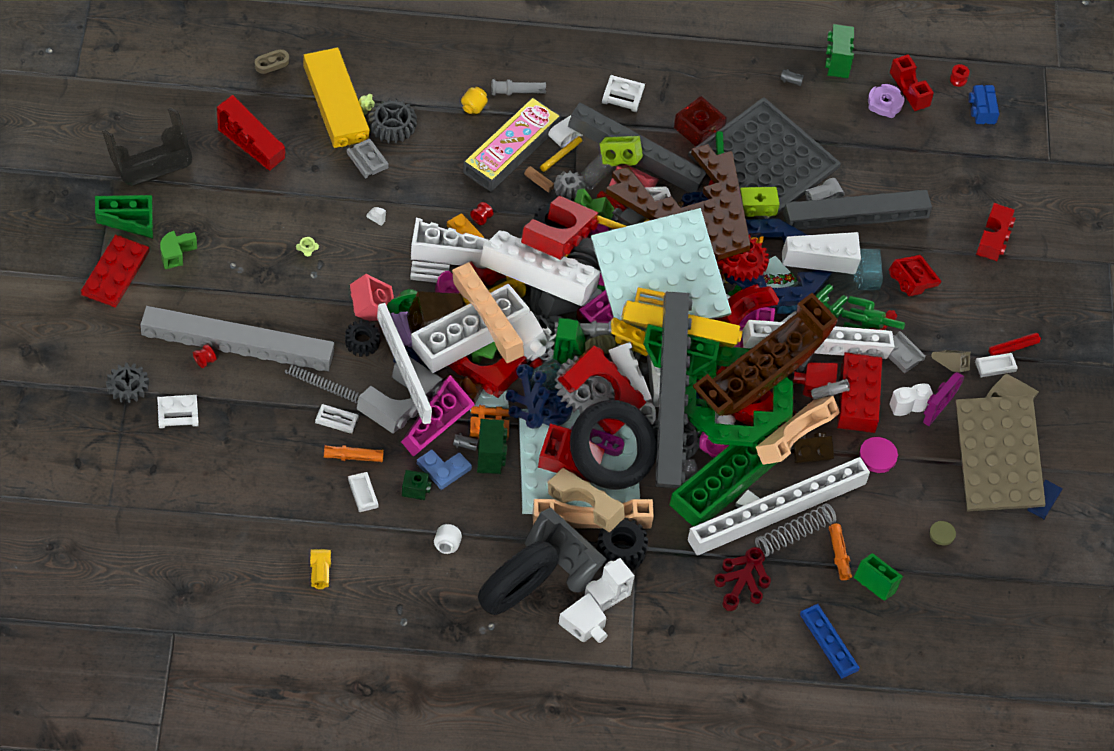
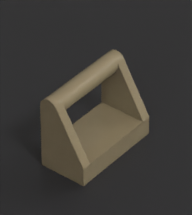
M942 350L931 354L934 360L952 372L970 370L971 352Z

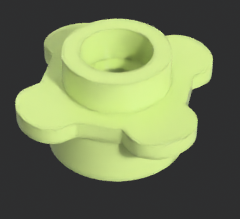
M372 94L364 95L359 99L364 115L375 105V102L372 100Z
M310 237L302 238L300 244L296 245V249L302 251L307 257L311 256L312 252L319 248V245Z

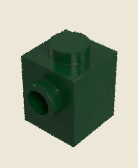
M405 470L402 497L425 500L426 493H430L432 482L429 481V473Z

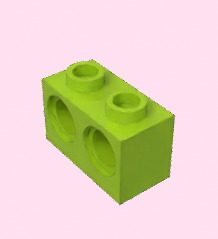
M640 136L605 137L600 143L603 164H609L610 166L627 164L632 166L636 165L643 157Z

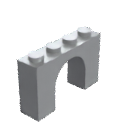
M409 357L429 402L440 387L442 378ZM396 363L392 378L407 387ZM372 386L359 396L357 410L393 434L398 429H402L410 418H414L418 413L412 397L406 400L391 399Z

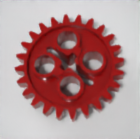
M749 235L750 251L716 260L718 269L722 270L721 275L727 273V278L734 276L735 281H737L738 277L743 282L745 278L749 281H752L753 277L758 279L759 275L763 276L768 267L770 259H768L769 254L766 253L767 249L761 248L762 243L757 244V239L751 240Z

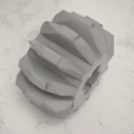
M571 170L568 173L563 171L561 175H557L554 182L556 195L569 200H575L577 190L585 189L583 176H579L578 172L573 174Z

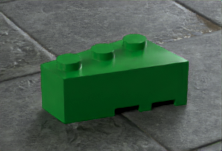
M559 318L552 369L557 370V367L566 363L569 358L571 360L575 356L579 358L585 352L586 339L578 321L569 318Z

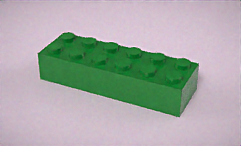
M766 437L761 438L753 447L729 445L672 493L669 506L693 527L711 520L778 463L762 465L756 446L764 441Z

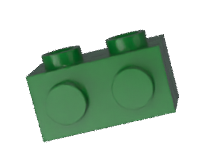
M872 553L861 560L854 578L885 601L896 593L903 576Z

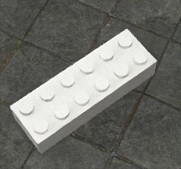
M499 230L483 246L480 260L481 266L582 306L597 290L601 271L592 266L579 263L575 259L563 257L559 260L521 243L522 238L512 236L508 232Z
M509 284L490 293L511 324L530 312V308ZM471 303L411 334L413 350L432 373L494 342L483 319Z

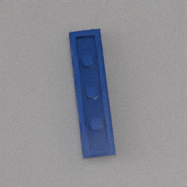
M819 604L802 610L800 616L840 678L842 679L859 671L860 667Z

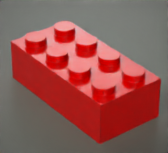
M844 353L841 363L840 381L847 379L850 391L839 393L838 409L840 413L838 414L837 428L871 433L876 432L880 410L882 357Z

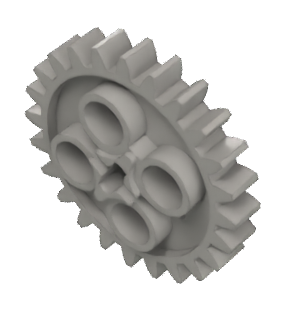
M577 356L572 360L569 358L566 363L562 364L561 369L558 370V375L555 378V381L558 383L555 385V388L560 390L557 395L563 396L561 402H568L566 408L573 406V412L578 409L581 414L586 408L597 402L614 400V389L611 383L601 376H590L572 393H569L557 380L578 359Z

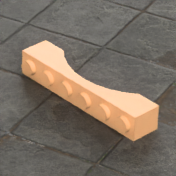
M468 262L453 269L454 285L462 297L466 298L477 310L506 363L524 356L523 341L471 264Z
M834 396L813 400L757 445L756 449L762 465L783 461L791 454V447L799 438L836 417L840 412Z
M534 499L533 525L539 514L551 507L572 528H601L594 523L593 507L569 505L555 499ZM632 499L622 503L624 505L625 518H629L628 521L632 522V520L637 521L636 525L641 524L643 529H651L654 517L653 499Z

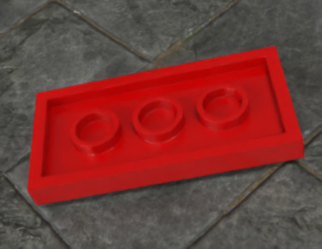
M115 234L81 289V295L116 308L150 252L149 247Z

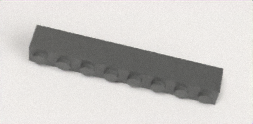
M579 102L571 114L568 127L599 144L605 137L640 136L643 157L637 165L688 193L697 192L706 176L704 169Z
M914 190L801 202L792 201L785 203L783 216L785 222L796 229L809 230L929 218L932 205L927 190Z

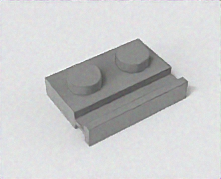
M370 138L354 145L351 149L347 148V154L365 179L371 174L374 175L388 169V162Z
M901 331L893 335L895 347L888 358L904 373L918 365L920 361L925 360L926 356Z

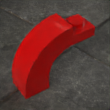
M756 284L747 287L728 298L731 315L714 320L739 325L742 319L752 311L777 305L779 298L771 286L760 288Z

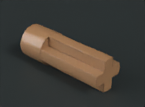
M531 166L526 169L524 173L526 177L548 193L553 190L554 183Z

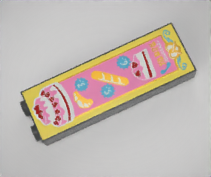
M532 97L464 161L463 173L492 192L549 138L548 133L550 129L560 122L561 116L556 111L546 107L541 101H537Z

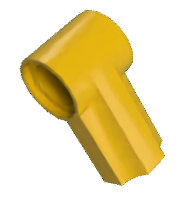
M311 549V587L324 589L329 587L331 550Z

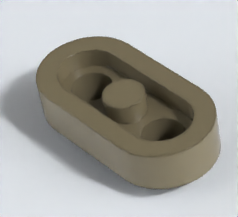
M275 50L258 56L255 59V70L261 74H266L284 68L289 64V54L285 50Z

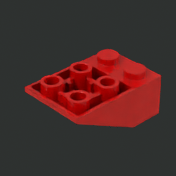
M550 424L539 456L538 468L555 473L564 468L569 472L575 473L582 480L590 482L580 473L572 459L570 451V435L572 430ZM589 441L591 453L601 465L605 449Z

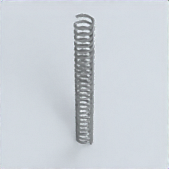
M293 364L288 372L285 369L286 374L289 373L293 377L296 376L300 380L303 379L307 383L309 382L324 390L327 389L328 392H334L338 396L341 395L345 399L348 398V400L358 403V400L356 402L359 395L358 392L355 395V391H353L349 399L352 389L349 390L346 397L348 388H346L342 396L345 386L342 387L339 394L341 385H339L335 393L338 383L332 391L335 383L332 382L331 384V380L325 388L328 380L324 381V377L320 381L321 377L319 376L315 383L317 374L314 376V373H312L310 376V372L307 373V370H305L303 373V369H301L297 377L300 367L294 366L293 368Z

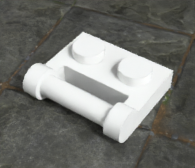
M610 75L602 103L606 105L610 103L637 112L645 84ZM610 94L628 98L634 101L630 102L619 98L611 97Z
M197 395L157 397L159 428L176 425L198 426ZM177 416H192V417H181V418H164V417H177Z

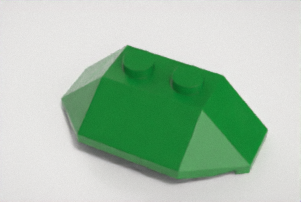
M647 324L643 344L654 367L661 368L662 328ZM688 334L687 337H691L690 349H687V356H690L689 368H686V375L692 376L714 363L717 359L720 342Z

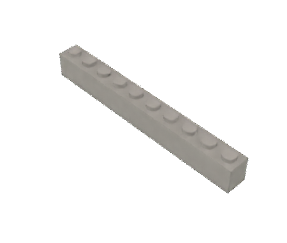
M146 306L141 321V335L148 338H159L168 342L174 341L200 347L208 344L212 349L225 353L231 352L242 356L257 357L261 360H273L282 364L288 363L298 367L314 368L318 371H329L334 355V342L150 306Z

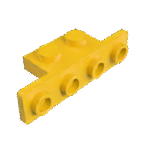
M615 317L611 319V333L615 335L616 343L623 345L630 342L632 345L631 350L647 356L648 352L643 344L645 331Z

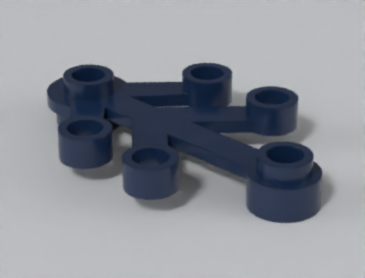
M521 364L517 367L516 373L522 379L525 397L511 389L506 393V400L526 405L528 413L522 411L520 407L513 405L509 409V415L526 420L527 427L535 429L543 424L544 417L541 414V410L550 395V390L542 386L546 381L547 375L542 371H537L534 374L533 367ZM532 375H534L533 379L535 381L533 389L531 388L530 383ZM537 396H538V397H539V400H538V402H537V404H536V406H535V401H536Z

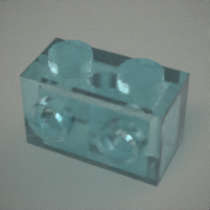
M860 249L861 260L856 274H854V282H857L858 290H880L883 281L880 249Z

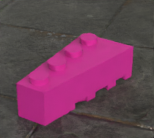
M451 375L442 382L429 401L432 408L431 423L424 424L419 416L401 441L413 457L475 405Z

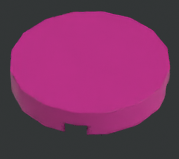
M872 437L865 440L861 445L859 457L869 471L885 473L896 465L898 452L897 448L889 440L881 437Z

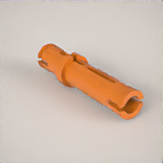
M325 445L324 458L341 459V461L351 459L383 462L384 450L346 447V445H342V447Z
M837 523L829 526V532L835 553L834 562L838 567L840 580H849L852 578L849 566L850 557L846 552L841 525Z

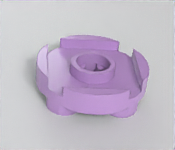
M882 84L881 87L877 88L875 86L869 93V110L879 115L893 118L901 111L904 104V96L902 97L900 90L893 85Z

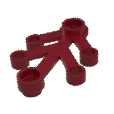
M752 547L741 557L726 558L723 561L722 568L730 573H719L715 576L714 584L717 587H723L726 582L738 579L732 592L726 594L723 598L722 605L727 611L737 609L739 604L738 597L745 583H747L751 592V602L759 604L762 601L763 594L759 591L751 573L754 567L759 576L758 585L764 589L770 586L771 578L766 574L762 565L765 555L760 548ZM729 563L731 564V567H728L725 564ZM746 564L744 569L731 572L734 566ZM754 595H757V596H759L760 598H759V599H756V598H754L753 596H754Z

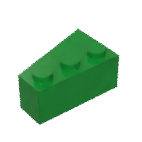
M833 24L832 31H828L827 41L830 42V44H827L826 55H829V58H826L825 68H828L827 76L849 78L854 53H852V49L854 50V27Z
M152 195L95 196L96 223L153 239Z

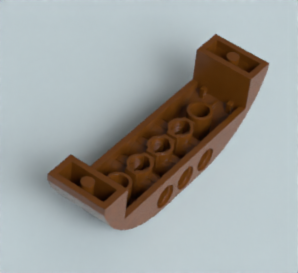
M810 293L797 304V313L716 377L712 379L707 374L696 382L693 388L719 416L736 413L758 400L802 365L826 340L838 319L813 293Z

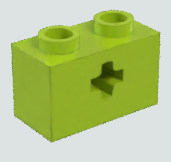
M777 187L740 188L745 216L769 217L777 215L780 205Z

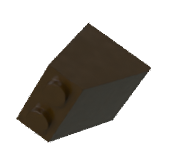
M418 291L407 313L410 333L412 334L464 307L465 302H463L461 294Z

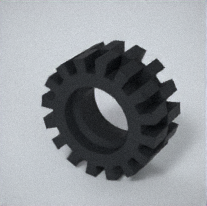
M359 320V324L354 321L353 326L350 324L345 334V345L348 351H353L355 356L359 353V357H362V354L369 356V352L374 354L380 343L378 327H375L374 323L369 325L367 320L365 323H363V320ZM366 335L370 339L366 342H359L355 337Z

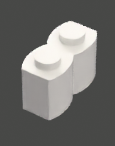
M917 384L912 388L901 387L893 391L890 401L893 414L903 416L911 411H925L929 405L927 402L933 394L930 385Z

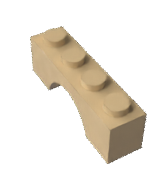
M562 468L548 481V493L550 496L562 503L570 501L589 503L594 508V523L608 532L612 531L625 518L624 505L619 500L611 498L604 491L598 490L591 483L582 480L571 471L569 472Z

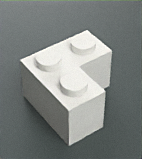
M621 558L616 561H610L604 566L602 578L588 583L585 595L590 593L602 612L631 595L634 574Z

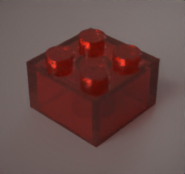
M700 96L676 114L674 128L693 145L697 146L724 127L727 117Z

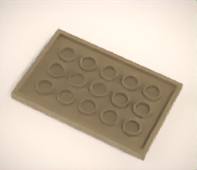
M1033 395L956 399L955 406L966 510L984 511L1045 507Z

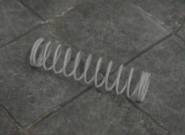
M825 503L822 507H817V510H811L810 514L805 513L803 517L799 516L797 520L793 519L791 523H785L784 527L779 526L777 530L773 529L771 533L767 532L765 536L757 537L755 540L756 547L761 549L760 540L766 550L764 555L767 557L769 553L773 554L774 552L771 543L766 538L767 534L771 535L774 547L780 550L778 540L772 535L773 531L777 532L780 543L786 547L787 543L784 536L779 532L780 528L784 529L788 542L793 544V537L785 528L787 524L790 525L794 538L799 541L800 536L792 525L793 521L797 522L800 534L806 537V531L798 521L799 518H803L804 526L808 533L813 534L812 526L815 530L819 531L818 522L822 527H826V522L818 512V509L822 508L823 515L829 524L836 522L835 511L829 504ZM825 506L828 507V509L832 513L833 521L829 512L825 509ZM813 511L816 512L818 522L813 517V515H811ZM818 514H819L820 517L822 518V520H823V522H824V526H823L822 523L820 522V519H819V517H818ZM806 515H810L811 524L805 518ZM812 518L816 522L818 529L814 526ZM805 521L810 526L811 532L808 530ZM799 525L802 527L805 535L802 534ZM792 527H793L794 530L796 531V533H797V535H798V539H797V537L795 536ZM786 531L790 535L792 542L788 539ZM779 534L783 538L785 545L782 543ZM773 538H774L775 541L777 542L778 548L776 547V545H775V543H774V541H773ZM766 541L769 543V545H770V547H771V549H772V552L770 551V549H769V547H768Z

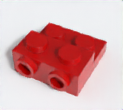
M921 255L895 259L888 269L891 278L897 280L901 291L905 292L909 297L922 294L925 289L937 287L942 282Z

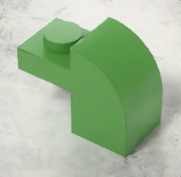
M584 188L577 190L575 203L598 212V215L612 220L614 207L606 197L592 199Z
M171 231L162 238L160 250L164 269L183 265L182 253L197 249L195 232L176 236L175 232Z

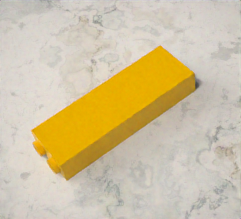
M339 48L304 54L303 66L333 147H345L369 139V127Z
M627 300L623 307L621 321L641 328H647V324L662 328L663 308ZM688 314V318L692 320L691 330H688L689 335L720 342L721 346L730 348L734 347L738 342L740 343L742 331H739V325Z

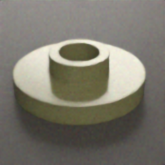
M938 521L931 526L929 535L933 542L945 546L954 541L956 531L950 523Z

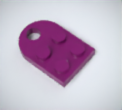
M955 372L946 383L942 382L936 395H931L927 402L929 405L923 413L925 415L924 424L930 426L953 399L964 380L962 374Z

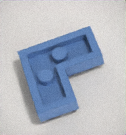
M433 450L417 459V465L425 473H429V478L441 490L472 469V465L460 452L446 462H443Z

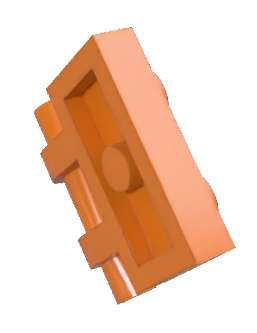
M485 405L473 406L471 414H478V417H471L469 437L479 438L480 419H492L484 418L485 415L495 416V420H502V417L510 416L509 410L497 406L496 408H487ZM504 420V428H507V440H508V438H509V420Z

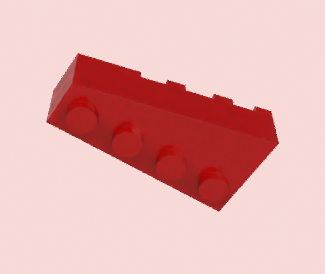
M234 95L217 106L218 130L270 171L285 159V146Z

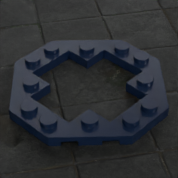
M779 218L746 220L750 238H760L763 236L764 238L782 237L785 244L787 237L807 235ZM811 269L812 272H798L796 277L799 283L798 287L772 288L779 298V302L777 305L770 307L797 306L810 293L816 294L823 286V283L831 277L832 271ZM724 274L725 280L732 285L735 283L742 287V290L756 284L760 288L767 287L764 276L759 275L758 279L753 277L752 281L745 278L743 282L739 277L735 281L734 276L727 278L728 274Z

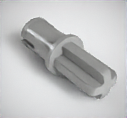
M847 379L835 383L828 382V385L812 389L811 395L814 400L834 396L838 393L850 391V385Z

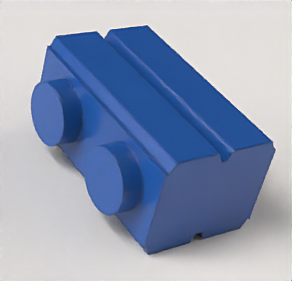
M973 86L968 99L969 103H972L971 116L975 117V123H997L999 110L994 86Z

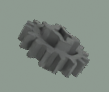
M125 363L123 368L118 365V370L111 369V374L107 375L108 381H106L108 393L113 394L114 400L119 397L121 403L124 399L128 403L131 402V399L137 402L138 396L144 397V392H148L149 378L147 377V372H143L142 367L136 369V364L129 367L128 363Z

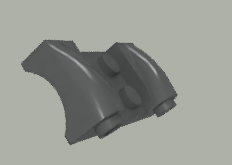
M551 507L539 514L525 540L526 547L538 541H546L556 549L559 556L558 564L570 574L566 583L573 592L585 591L586 586L592 581L595 573L607 560Z

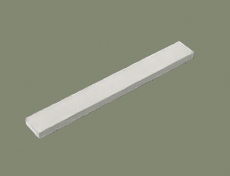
M379 304L377 312L379 324L419 416L424 424L431 423L432 408L386 304Z

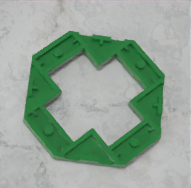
M719 346L717 359L714 363L692 376L689 375V385L685 387V394H688V405L684 406V413H687L689 422L699 431L702 430L713 444L753 447L761 438L768 436L778 429L779 425L792 418L793 382L787 377L773 387V412L754 411L753 426L715 423V411L711 407L696 406V390L693 388V385L697 380L702 379L707 374L713 379L716 377V366H730L751 348Z

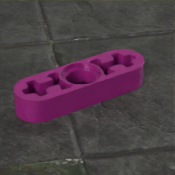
M594 428L592 429L589 441L593 442V437H600L602 442L596 445L605 449V454L619 456L623 453L625 444L622 438ZM614 444L618 445L616 449L612 448Z

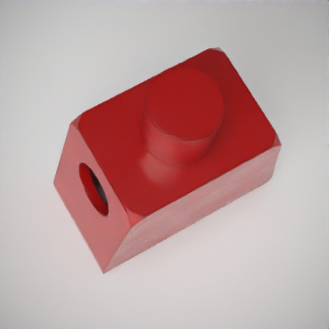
M808 363L805 373L794 371L793 383L803 384V395L813 398L811 395L812 389L828 385V382H836L838 363Z

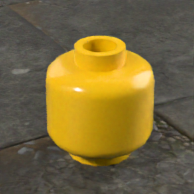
M479 87L469 88L461 99L463 110L468 114L480 113L488 102L487 93Z

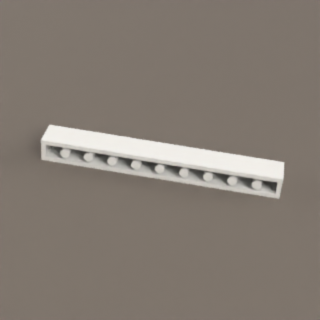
M860 457L692 527L690 528L688 542L698 556L861 487L867 483L870 471Z

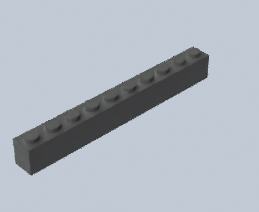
M666 291L664 295L655 487L679 488L681 483L685 481V471H682V464H685L686 460L683 444H686L687 434L683 433L684 425H687V413H684V406L688 405V394H685V387L689 385V375H686V368H689L690 356H687V349H690L691 337L687 336L688 330H691L692 323L691 318H688V313L692 310V299H689V293Z

